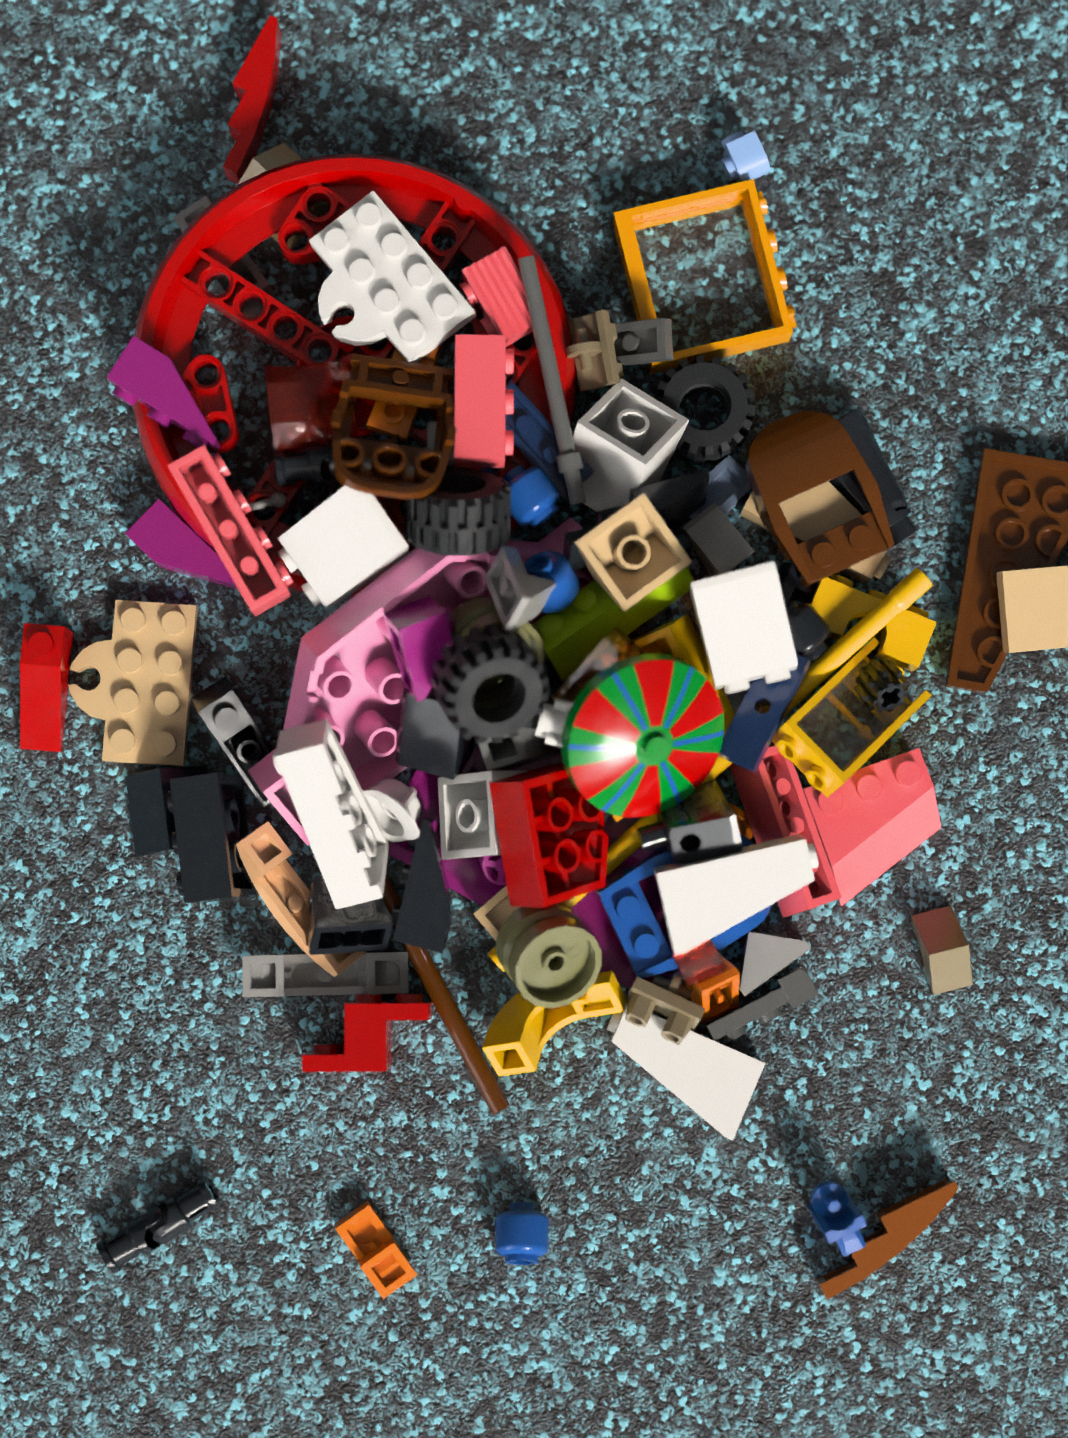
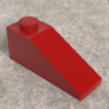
M24 623L20 657V749L62 752L74 632L65 626Z

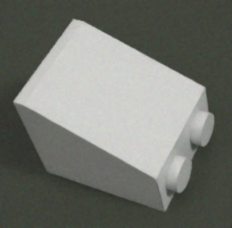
M621 378L620 383L615 384L576 424L573 435L575 451L580 452L583 460L594 471V474L583 483L586 498L584 504L596 512L628 504L630 489L658 483L687 427L689 419Z
M344 486L282 534L278 540L284 548L277 552L291 573L296 569L300 570L307 581L301 588L312 604L316 607L322 603L327 611H329L390 569L409 554L407 543L373 494L359 492Z
M774 561L691 582L690 596L715 690L724 688L725 694H732L749 689V681L765 677L766 684L791 678L789 671L795 670L798 662Z

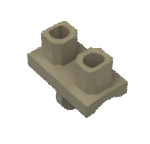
M598 310L583 317L569 319L573 345L566 348L567 358L575 359L580 392H590L620 383V379L624 378L622 363L616 359L614 342L617 338L615 323L609 319L608 310Z
M675 970L671 980L658 974L654 976L652 983L636 977L626 996L629 1003L625 1020L638 1027L645 1028L653 1012L667 1019L660 1035L664 1039L680 1045L689 1031L695 1029L702 1018L705 1008L689 1001L693 991L679 984L683 973Z

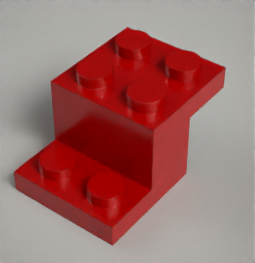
M382 994L354 995V1002L344 1004V1051H341V1044L312 1045V1052L302 1055V1072H387L392 1068V1020L432 1019V1002H423V994H396V1002H382Z

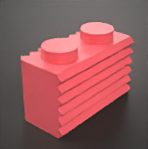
M506 246L462 270L464 282L459 285V288L465 300L471 306L477 304L484 318L479 320V323L485 335H506V346L533 332L522 276Z

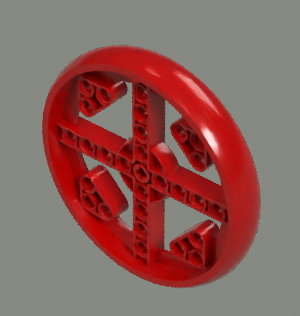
M355 153L322 155L293 161L269 169L240 183L201 212L175 240L161 261L146 291L137 318L134 336L170 358L209 427L211 428L217 423H224L230 427L228 437L218 442L220 444L218 451L208 445L206 449L208 448L216 453H226L231 451L239 440V430L229 381L222 363L216 357L209 354L199 355L190 362L195 333L207 304L295 361V390L305 413L280 450L284 451L285 454L301 452L299 442L307 434L317 435L321 439L320 445L332 443V419L324 417L321 414V409L326 402L339 400L344 378L348 379L346 372L348 370L351 372L353 354L392 359L396 348L389 339L387 346L380 351L370 350L366 345L355 346L341 342L333 336L332 331L338 325L350 323L354 316L336 318L332 322L318 327L232 271L231 268L253 247L278 233V242L283 257L288 262L295 265H303L323 261L311 247L309 240L366 195L374 191L398 220L426 230L418 244L445 276L460 254L464 255L473 264L506 246L519 271V258L526 256L535 257L570 427H572L576 406L577 371L575 359L567 358L566 348L573 345L568 322L569 316L561 293L545 261L529 238L513 220L488 198L465 183L439 170L409 160L383 155ZM324 201L331 206L330 211L322 217H316L309 212L310 206L313 203ZM301 234L308 238V243L303 249L293 250L287 246L288 239L293 235ZM446 234L451 236L455 243L450 249L440 250L433 245V239L438 235ZM213 280H227L229 282L228 290L221 295L209 293L208 287ZM258 301L262 303V312L254 318L244 316L242 309L247 302ZM475 304L473 309L475 310L476 317L471 320L472 334L485 335L478 321V317L482 313L477 304ZM281 324H294L298 328L296 335L289 340L278 338L276 331ZM532 332L528 334L534 341V346L531 349L521 351L516 349L513 343L506 346V349H514V374H512L511 380L516 386L519 385V389L553 425L534 333ZM325 345L332 350V353L327 361L315 362L310 358L311 350L315 346ZM207 367L216 369L218 377L214 383L202 385L197 382V376L202 369ZM355 399L350 436L375 433V431L367 428V423L376 400ZM136 401L132 407L138 436L147 462L157 482L178 514L197 535L214 548L167 466L196 450L197 447L183 438L186 431L173 423L169 428H165L147 415L150 411L148 407ZM419 407L418 412H428L433 416L434 421H437V409ZM412 426L409 437L428 448L427 429L420 430ZM513 447V455H505V467L499 471V478H503L519 465L524 470L532 466ZM273 459L246 501L247 503L271 498V495L275 492H282L286 496V504L281 508H276L274 516L266 521L255 518L254 511L246 513L245 516L252 528L261 525L273 546L266 550L273 564L281 561L294 582L287 586V588L304 592L301 586L307 581L300 570L296 569L291 573L277 552L284 548L278 538L291 528L282 522L311 479L296 481L291 486L281 487L276 482L277 475L275 460ZM465 468V469L481 470L480 468ZM224 478L232 492L236 491L228 480ZM380 495L374 496L407 543L409 553L413 551L416 547L406 539L405 518L400 513L405 499ZM512 517L510 535L520 526ZM372 580L371 582H369L368 584H366V585L363 586L361 589H359L358 591H356L355 593H353L352 595H350V596L347 597V598H352V597H354L356 594H358L361 590H363L365 587H367V586H368L370 583H372L374 580Z

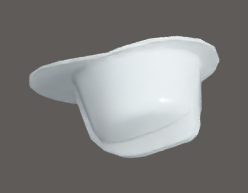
M390 778L383 779L371 788L363 790L388 841L402 842L405 840H415L420 836L416 822L420 817L421 805L416 797L418 791L414 786L408 787L402 782Z

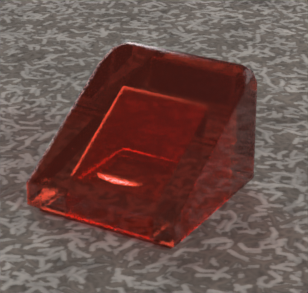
M711 939L684 954L675 956L674 952H672L681 978L687 985H693L723 972L726 968Z

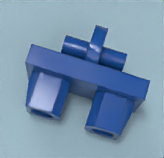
M830 1180L818 1184L812 1191L811 1203L807 1204V1207L828 1243L836 1241L843 1256L864 1248L866 1244L859 1230L866 1227L867 1224L845 1188L838 1182Z

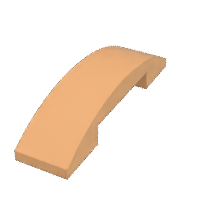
M269 821L236 844L243 865L268 909L294 942L319 966L336 977L366 953V951L310 955L307 909L310 891L286 860L292 855V852Z

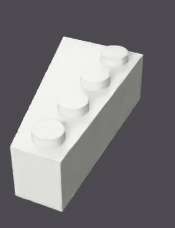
M328 719L280 731L277 749L273 751L274 765L278 773L283 775L335 908L340 909L383 898L389 842Z

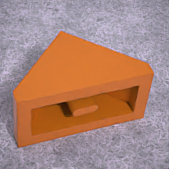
M718 952L700 962L680 968L686 987L693 991L691 996L692 1002L705 1008L700 1020L702 1025L739 1007L740 973L732 963Z

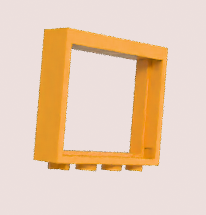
M754 179L613 212L612 225L636 320L642 321L657 319L635 231L742 205L773 325L772 329L673 352V360L647 363L650 375L668 371L671 367L676 369L679 362L685 359L689 363L694 362L695 356L704 355V361H711L713 356L724 358L790 341L793 328H797L794 318V307L792 304L786 305L783 290H787L785 271L782 266L776 267L773 255L774 252L778 251L776 236L773 228H766L763 216L768 214L767 202L763 198L762 191L757 192Z

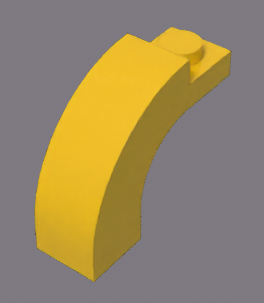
M613 971L599 973L596 982L584 996L569 1005L556 1008L535 1006L518 992L502 1007L493 1019L482 1048L498 1076L533 1072L537 1070L543 1047L558 1030L580 1019L625 1012L628 1000Z

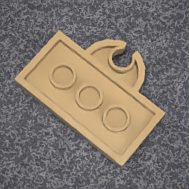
M115 600L112 640L97 641L82 649L73 660L70 667L71 671L81 673L86 669L93 668L100 673V683L93 690H84L77 684H71L68 687L71 696L80 709L92 718L105 721L102 761L185 767L198 607L196 605Z

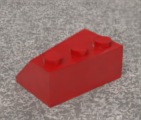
M564 762L489 782L510 906L544 908L605 887L609 836L604 832L605 812L592 805L575 788L566 772Z

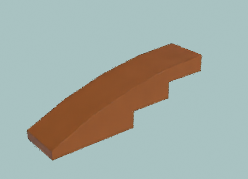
M948 1177L875 1212L882 1228L863 1237L866 1246L849 1254L851 1262L815 1279L823 1296L827 1300L862 1281L898 1255L933 1222L959 1190L956 1181Z

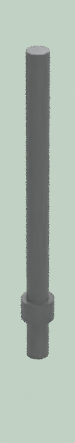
M526 256L519 258L518 262L559 456L556 457L559 474H564L570 505L586 502L580 469H583L581 454L575 451L535 257Z

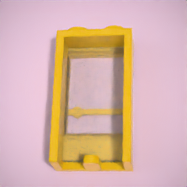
M875 637L776 731L772 739L780 754L786 759L791 760L806 776L810 785L820 790L827 798L842 786L932 696L925 690L913 702L904 696V703L895 707L894 711L887 712V710L879 712L876 709L868 710L854 690V687L857 685L855 678L860 673L858 670L862 666L865 667L869 664L871 660L867 655L880 643ZM898 666V667L900 668V670L903 672V676H904V671H903V669H902L900 666Z

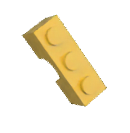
M834 574L830 578L827 577L818 582L810 604L829 625L830 633L828 637L838 641L843 636L849 621L856 618H864L888 595L871 589L868 593H864L852 588L854 583L851 580ZM911 605L908 609L901 611L880 630L881 643L875 657L887 662L894 661L896 665L913 672L920 666L937 622L928 619L929 613Z

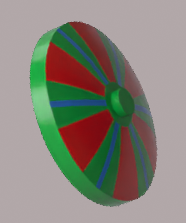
M642 654L614 663L596 675L584 687L574 701L567 716L562 736V756L569 779L586 800L598 809L611 815L629 818L645 817L672 808L690 796L702 784L717 760L724 736V713L721 701L709 680L693 666L679 658L664 654Z

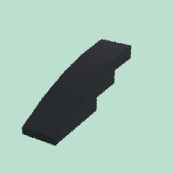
M706 470L630 489L629 503L644 493L665 524L671 529L705 504L710 476ZM627 504L598 511L597 524L595 526L565 533L563 555L568 559L574 571L587 567L574 542Z

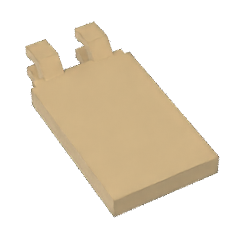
M1068 565L996 572L1003 653L1067 648Z

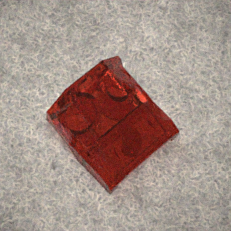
M329 362L301 366H265L275 451L309 449L310 446L332 443L331 421L333 409H336L344 378H350V362ZM355 409L350 433L351 438H358Z

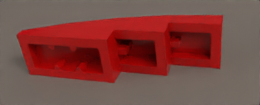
M272 15L266 21L233 81L236 95L241 101L227 125L232 138L237 141L222 167L227 179L236 184H239L251 160L259 150L272 110L279 75L281 49L279 22Z

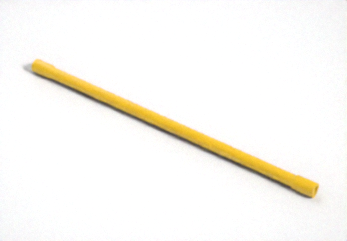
M915 568L888 593L884 600L809 666L784 716L901 611L908 609L933 586L921 570ZM766 705L758 713H766L771 707ZM718 756L713 768L702 784L717 778L732 762ZM656 814L641 817L608 847L606 877L641 846L637 828L657 823ZM588 893L562 901V903L572 908ZM495 946L487 954L494 961V963L504 972V969L502 968L499 960L496 957Z

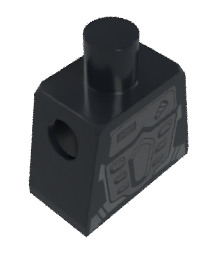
M715 780L701 784L679 804L657 813V823L637 828L643 852L666 846L674 863L678 864L743 851L736 815Z
M323 876L312 880L307 907L310 955L387 950L393 920L382 898L336 909Z

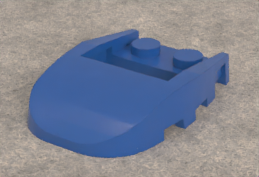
M739 832L742 847L754 845ZM666 846L658 848L641 861L635 862L623 870L624 875L607 887L595 890L635 976L642 979L700 962L722 950L762 923L768 915L771 905L686 953L674 956L638 882L655 874L654 867L674 863Z

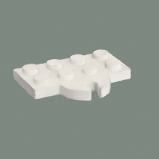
M374 191L366 195L309 240L311 247L332 271L323 282L318 296L319 314L324 325L332 322L334 314L339 309L349 308L355 312L354 318L350 323L338 325L332 331L333 336L341 342L355 346L369 345L387 337L407 362L417 363L476 317L475 310Z

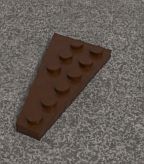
M986 448L981 452L945 687L983 694L987 693L1008 654L1003 653L996 572L1054 566L1068 539V462Z

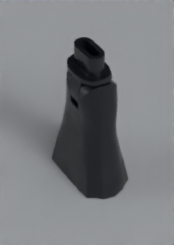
M857 407L838 421L851 437L878 483L895 546L917 531V529L907 516L911 513V510L908 508L905 495L882 454L862 408ZM853 471L829 481L862 515L871 512V508Z

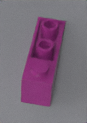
M133 335L106 377L115 387L112 394L131 406H134L136 401L148 407L150 411L147 415L165 428H169L173 423L186 431L183 438L195 447L199 448L203 445L206 447L208 445L218 451L220 444L170 358Z
M158 499L125 533L160 568L239 590L220 556L214 552L215 549L186 525V521L178 514L172 504L167 507Z

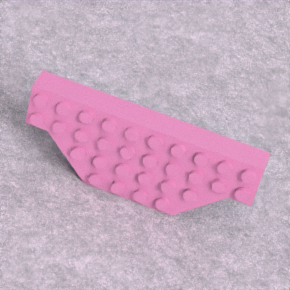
M570 517L539 542L507 540L504 546L518 549L524 564L531 556L543 551H556L563 555L565 533L584 528ZM416 547L301 637L283 730L328 719L362 790L371 788L383 779H393L407 767L401 766L395 761L403 689L406 688L401 681L384 613L427 596H431L441 608L447 607L450 613H452L460 604L475 597L491 596L485 577L501 547L486 553L469 556L435 554ZM587 567L574 571L579 581V590L594 581ZM540 612L538 616L528 621V623L532 625L547 613ZM272 751L250 768L248 772L262 793L308 846L310 843L283 775L278 773L274 765Z

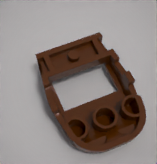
M353 354L351 359V375L349 379L344 378L340 389V397L336 409H333L331 421L334 473L338 481L344 486L359 492L394 498L418 499L425 498L434 493L441 483L456 436L457 427H454L455 396L449 392L453 369ZM363 398L437 409L438 416L433 449L351 438L350 433L355 399Z
M818 411L798 412L766 426L752 439L745 456V470L750 488L753 489L759 508L757 512L763 525L767 526L777 542V547L785 559H791L803 577L800 582L804 588L894 547L878 483L851 437L837 419ZM853 471L871 508V512L797 545L779 504Z

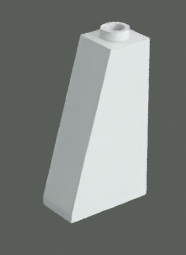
M797 834L742 847L743 851L683 864L672 863L654 867L670 944L675 956L686 953L813 882L815 879L812 869L819 867L814 844H807L806 839L802 835Z
M628 1003L625 1012L613 1014L607 1027L608 1031L613 1032L610 1040L724 1137L733 1140L765 1063L691 1030L681 1044L676 1045L660 1035L666 1019L652 1014L645 1028L626 1021L625 1016Z

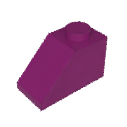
M431 596L384 613L402 684L417 702L426 699L432 688L431 676L436 674L433 669L435 660H442L443 656L440 651L445 645L449 647L453 645L450 632L455 630V624L448 608H441Z

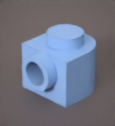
M755 130L746 135L739 131L721 141L724 148V158L721 159V165L730 182L736 180L739 183L756 179L770 172L768 158Z

